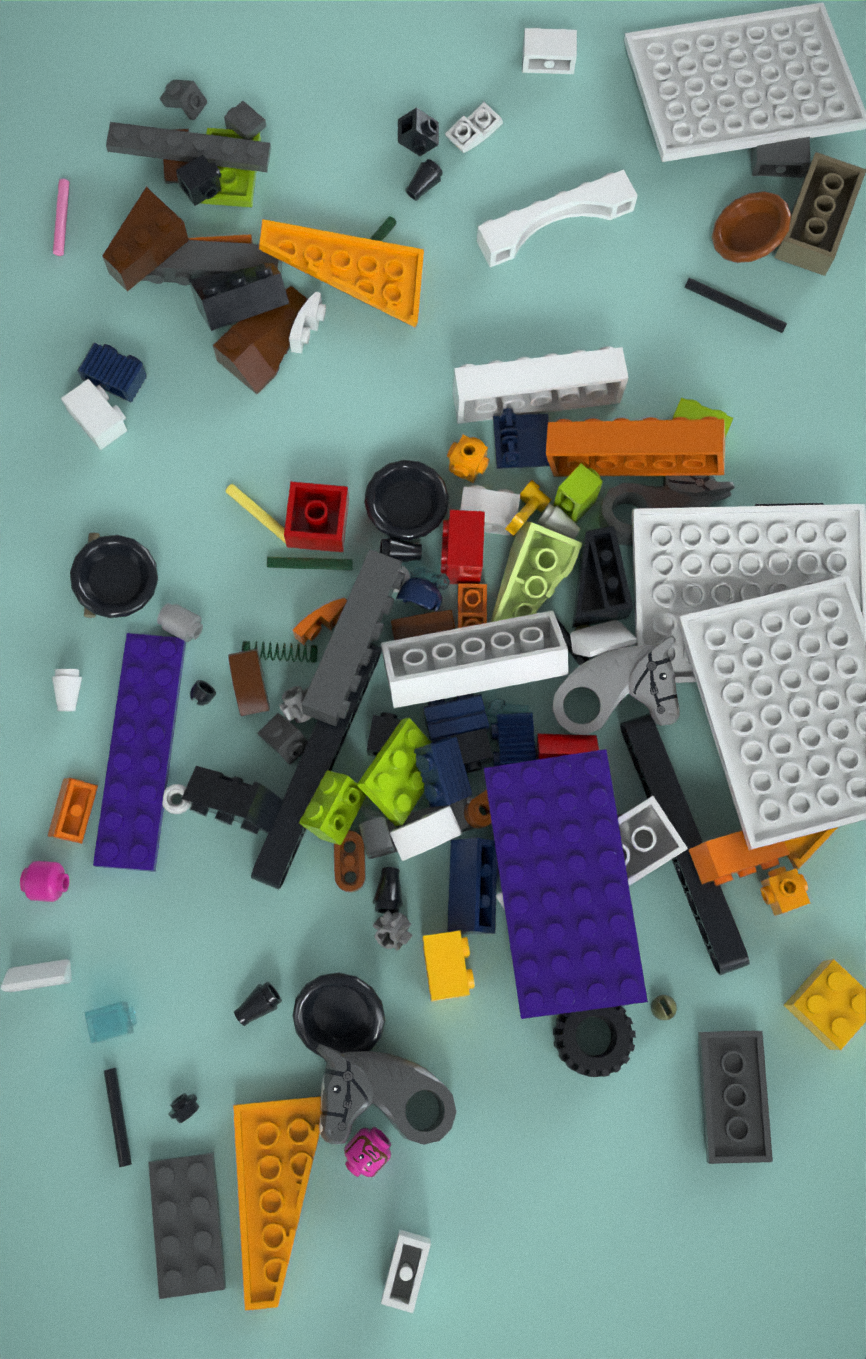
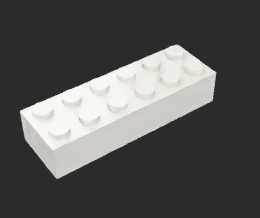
M606 346L595 351L576 350L571 354L563 355L551 353L540 358L521 357L515 361L508 362L495 360L484 365L465 364L459 368H454L453 400L457 424L492 420L493 416H500L502 410L506 408L513 409V413H516V415H527L620 403L629 378L623 347L613 348Z
M553 610L381 643L384 666L394 708L568 675V648Z
M654 796L618 818L629 886L688 849ZM500 892L496 897L505 910L503 895Z

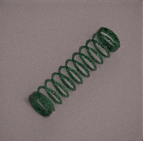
M250 640L242 642V651L251 650ZM257 641L255 642V648H254V649H258V648H257ZM263 641L260 659L263 654L265 661L268 660L269 655L271 660L274 661L277 655L278 660L281 661L284 655L286 662L289 661L290 656L292 661L295 662L298 656L300 663L303 662L305 657L307 663L311 660V663L316 664L318 646L317 644L311 645L308 660L307 645L305 644L301 659L300 644L298 643L294 659L293 644L291 643L287 659L286 643H283L280 658L279 643L277 642L273 658L272 643L269 642L268 654L265 657V642Z

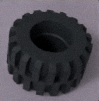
M622 1006L558 1015L556 1026L553 1028V1035H555L553 1043L559 1053V1058L571 1070L589 1077L610 1076V1073L618 1072L622 1069L621 1066L624 1063L627 1064L630 1060L628 1056L635 1048L633 1038H636V1034L631 1027V1024H633L631 1017H627L625 1014L626 1010ZM598 1017L604 1020L610 1029V1044L606 1051L600 1055H588L577 1044V1028L581 1021L586 1018Z

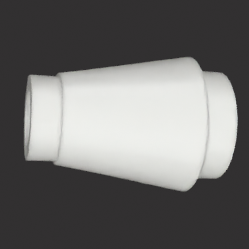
M550 503L537 521L542 527L574 539L581 529L558 505L554 507Z
M55 669V676L52 677L57 711H76L82 677H79V670Z

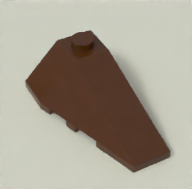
M293 286L285 289L289 304L239 321L213 344L217 362L255 394H258L277 375L280 369L279 365L284 355L290 349L289 336L294 321L308 300Z

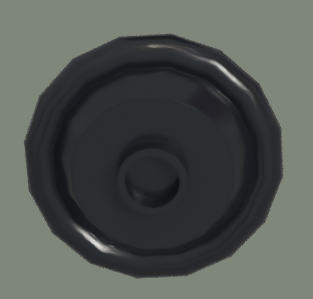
M411 460L388 463L375 472L366 486L364 499L368 518L375 527L392 538L413 540L427 536L438 528L447 514L449 503L445 481L435 469L422 462Z
M121 535L101 536L85 544L75 556L70 570L71 589L79 603L95 615L107 618L128 617L143 609L154 596L158 583L157 564L149 550L135 539Z
M340 972L320 975L308 982L296 997L292 1014L296 1034L306 1048L320 1057L322 1056L316 1051L319 1044L331 1047L340 1053L371 1051L382 1037L386 1020L382 1001L373 987L357 976Z

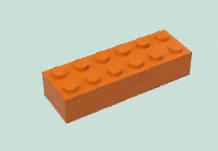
M712 416L696 420H689L685 417H675L672 420H659L648 417L635 421H630L626 418H617L613 421H601L590 418L585 421L575 422L569 419H559L556 422H548L546 456L554 477L569 476L581 463L586 468L594 469L599 476L724 475L725 423L724 419Z

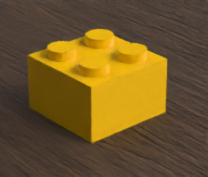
M461 931L423 936L422 943L431 1002L469 996V989L475 988L473 971L472 969H466L465 958L470 956L467 937L461 938Z
M834 959L825 960L820 963L795 991L784 1006L829 1050H842L866 1022V989Z

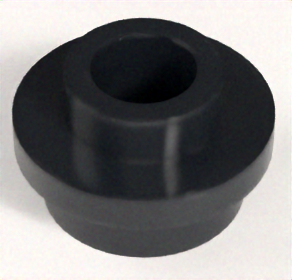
M183 1093L170 1104L172 1108L168 1114L170 1118L176 1119L178 1123H182L190 1118L200 1107L196 1102V1095L191 1094L187 1096L186 1093Z

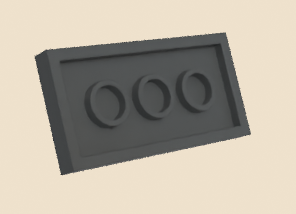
M763 1031L698 1032L707 1163L773 1162Z
M214 1152L148 1162L159 1299L225 1290L226 1281Z

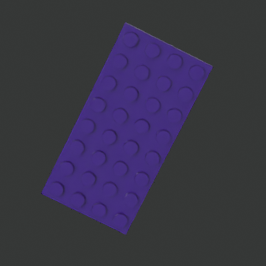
M607 749L484 768L521 1019L648 1002Z

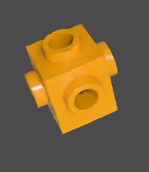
M462 435L459 442H453L448 451L447 457L450 458L449 472L461 479L474 483L478 474H483L489 464L490 459L487 458L488 447L476 437L469 438Z
M785 866L767 872L769 878L761 881L763 886L760 888L762 898L767 905L771 906L774 916L811 903L806 893L808 891L807 882L804 876L798 873L797 868L787 871Z

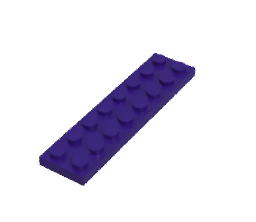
M126 634L93 866L156 872L164 812L162 805L163 795L168 782L186 642L178 637Z

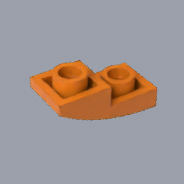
M458 584L457 628L487 623V584Z
M341 598L332 601L309 614L292 630L295 639L303 645L308 639L310 641L314 640L320 633L322 624L331 631L336 626L347 600Z

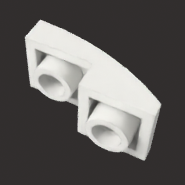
M483 102L468 118L465 116L460 118L445 133V136L462 153H465L494 133L503 124V121L493 109Z
M315 292L306 301L294 321L289 336L291 352L302 354L304 343H309L310 330L318 331L319 321H324L326 304H322L321 293Z
M450 805L424 815L419 820L390 832L402 861L439 846L462 834Z

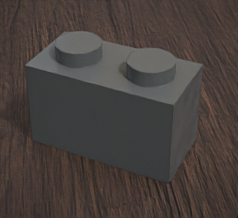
M810 137L758 145L751 148L752 176L804 178L811 163Z

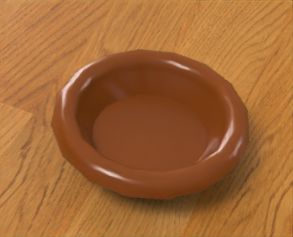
M765 191L749 193L735 199L721 212L714 223L712 240L715 250L725 260L735 263L753 262L767 256L781 244L789 231L791 213L788 204L779 195Z

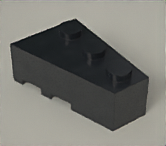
M615 526L588 530L585 533L581 547L572 628L584 624L591 625L625 619L629 617L633 609Z
M195 766L181 798L191 805L189 810L202 816H207L208 812L216 814L214 819L227 825H232L233 821L241 823V829L255 835L258 834L259 830L270 834L284 801L261 783L254 782L253 785L243 782L244 779L236 776L230 778L224 776L221 772Z

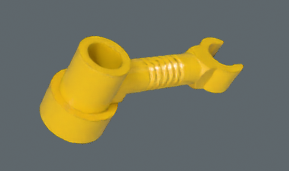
M533 480L520 493V499L526 505L505 528L513 536L536 509L542 512L552 500L539 489L541 486Z

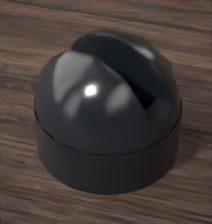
M197 680L190 691V699L192 701L194 699L198 700V706L207 705L216 695L215 689L203 680Z

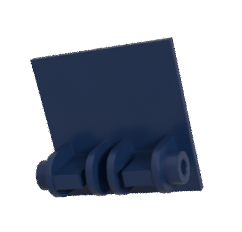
M506 408L502 410L500 416H493L497 469L550 466L546 456L548 414L516 415V413H513V409Z

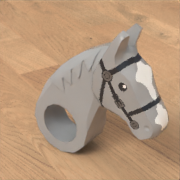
M671 635L653 646H630L611 650L577 667L554 694L552 711L558 724L570 733L588 735L602 728L613 710L627 694H630L649 709L655 724L663 726L675 723L680 716L674 670L668 655L669 649L676 641L674 636ZM580 687L593 691L598 697L600 704L596 717L589 723L584 724L571 721L565 714L563 707L564 698L568 692Z

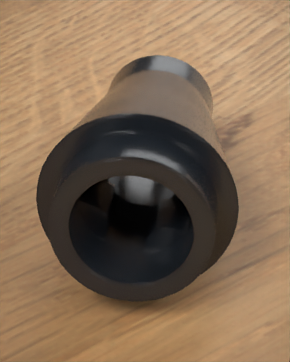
M430 159L421 162L409 186L405 189L406 193L410 198L417 201L427 191L441 182L440 177L443 175V171Z
M388 536V539H381L379 553L402 562L421 561L422 544Z
M394 867L382 868L372 902L375 904L376 912L384 914L389 910L391 914L394 912L399 913V908L403 906L399 869Z
M269 982L263 985L258 984L240 1007L234 1011V1015L243 1026H246L250 1022L277 1010V1005L282 1002L281 997Z

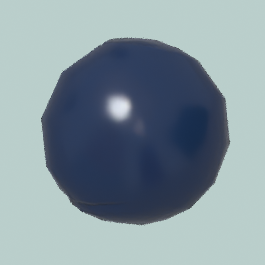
M421 577L407 579L396 597L398 600L403 599L404 603L411 601L426 610L438 612L442 605V595L439 588L430 580Z

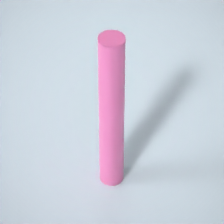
M60 179L58 183L53 254L57 256L64 255L70 184L66 179Z

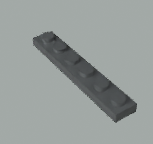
M110 122L106 141L108 152L182 162H191L204 155L209 163L214 162L216 166L266 173L268 172L271 144L268 142Z

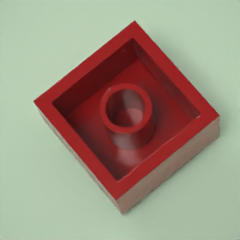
M290 481L284 529L286 546L288 548L344 552L349 507L348 487Z
M450 510L449 520L443 519L441 574H446V584H480L483 568L485 511Z

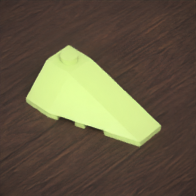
M526 521L518 530L512 544L490 622L536 614L546 599L553 595L554 589L563 578H566L573 570L583 543Z

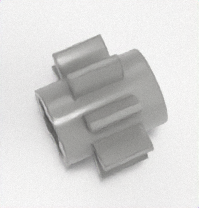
M295 686L288 689L282 695L284 703H281L279 707L289 722L294 719L296 723H302L311 718L302 712V702L308 688L303 690L302 687Z
M387 910L373 924V927L378 930L374 938L382 947L386 949L395 948L398 951L412 937V934L407 931L411 923L402 913L394 912L391 914Z

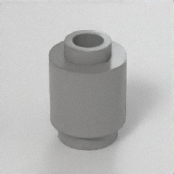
M167 603L161 609L157 618V623L162 625L163 630L185 642L197 639L203 629L201 617L178 604L172 605Z

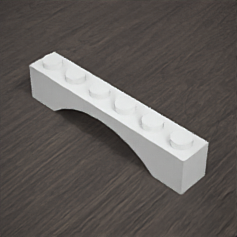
M624 169L616 173L610 172L593 182H584L570 191H561L547 200L536 201L529 207L519 211L513 210L501 218L485 221L478 226L477 243L489 267H493L513 259L520 247L532 234L554 221L579 216L612 220L634 211L638 195Z

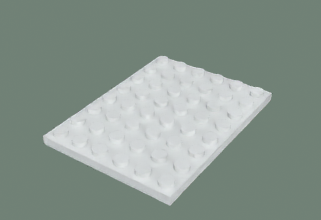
M824 2L625 33L624 44L662 162L753 148L758 145L804 137L814 138L866 129V110Z
M865 504L639 508L632 510L635 637L637 638L635 646H653L673 635L676 641L669 649L668 655L674 670L675 683L696 682L677 621L679 616L849 575L866 624Z
M849 575L679 616L677 619L748 850L866 820V624Z

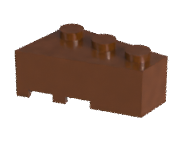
M146 186L102 255L109 274L128 292L189 241L184 221Z

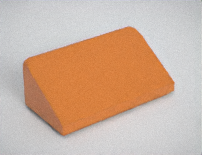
M73 778L63 779L48 837L83 843L98 785Z

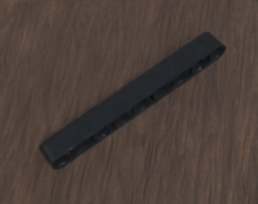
M371 643L370 649L373 650L368 665H362L358 675L362 676L357 691H351L347 701L351 702L345 719L339 718L336 726L317 720L283 798L284 801L270 834L268 833L251 873V879L278 890L282 887L306 832V828L299 822L326 771H332L377 666L382 647Z
M645 714L620 723L623 739L647 799L654 796L688 848L671 860L716 972L721 976L748 966L750 962L746 948L721 886H716L714 881L702 884L690 855L689 849L703 843L653 718L650 714Z

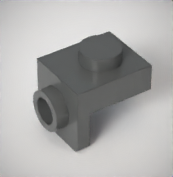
M172 80L166 85L165 92L159 98L165 107L182 108L190 120H195L207 104V99L196 83L189 80Z
M244 101L231 108L224 116L226 129H232L245 140H251L266 127L265 119Z
M279 713L257 733L289 765L303 754L308 743L303 734Z

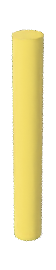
M230 484L225 492L286 544L284 538L285 528L234 484Z

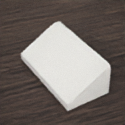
M618 620L571 632L570 635L573 653L587 657H593L637 643V638Z
M64 959L10 968L3 979L1 990L4 992H16L68 984L72 981L70 960Z

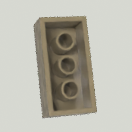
M815 152L791 212L789 231L778 246L774 258L825 276L835 259L866 169Z

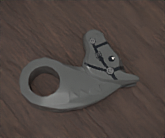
M713 475L664 476L663 486L658 487L636 483H621L611 488L602 500L599 512L600 528L615 526L619 545L630 546L633 545L632 525L618 521L612 511L616 506L631 504L638 509L709 507L712 502L730 497V491L735 486L733 482H717Z
M322 1044L318 1045L316 1051L326 1061L321 1083L319 1123L320 1136L325 1142L329 1144L345 1143L351 1133L353 1122L371 1104L378 1107L401 1136L410 1141L423 1145L437 1142L452 1129L457 1113L453 1095L426 1068L388 1053L373 1051L340 1053L331 1047ZM427 1090L438 1101L439 1115L435 1123L429 1128L416 1130L407 1121L405 1114L406 1104L409 1098L416 1092Z

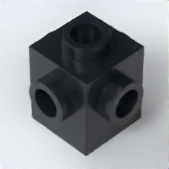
M416 107L398 119V143L418 156H422L439 145V122Z

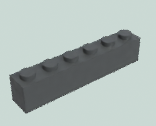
M189 240L141 281H150L155 284L171 282L180 285H190L188 279L255 267L263 263H273L281 273L282 261L259 250V244Z
M369 549L302 702L303 714L334 726L337 725L339 718L345 719L351 702L347 701L351 691H357L362 676L358 675L362 665L367 666L373 652L370 649L373 639L378 641L384 626L383 623H380L384 614H390L394 604V598L391 596L394 589L400 590L405 577V573L401 572L402 561Z

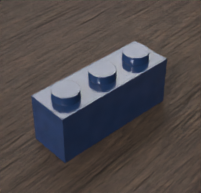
M483 838L451 840L447 932L461 931V934H495L498 862L495 841Z

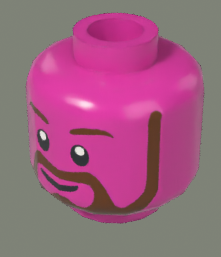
M376 1127L360 1129L344 1147L347 1169L357 1177L361 1174L366 1177L375 1176L391 1158L390 1140Z

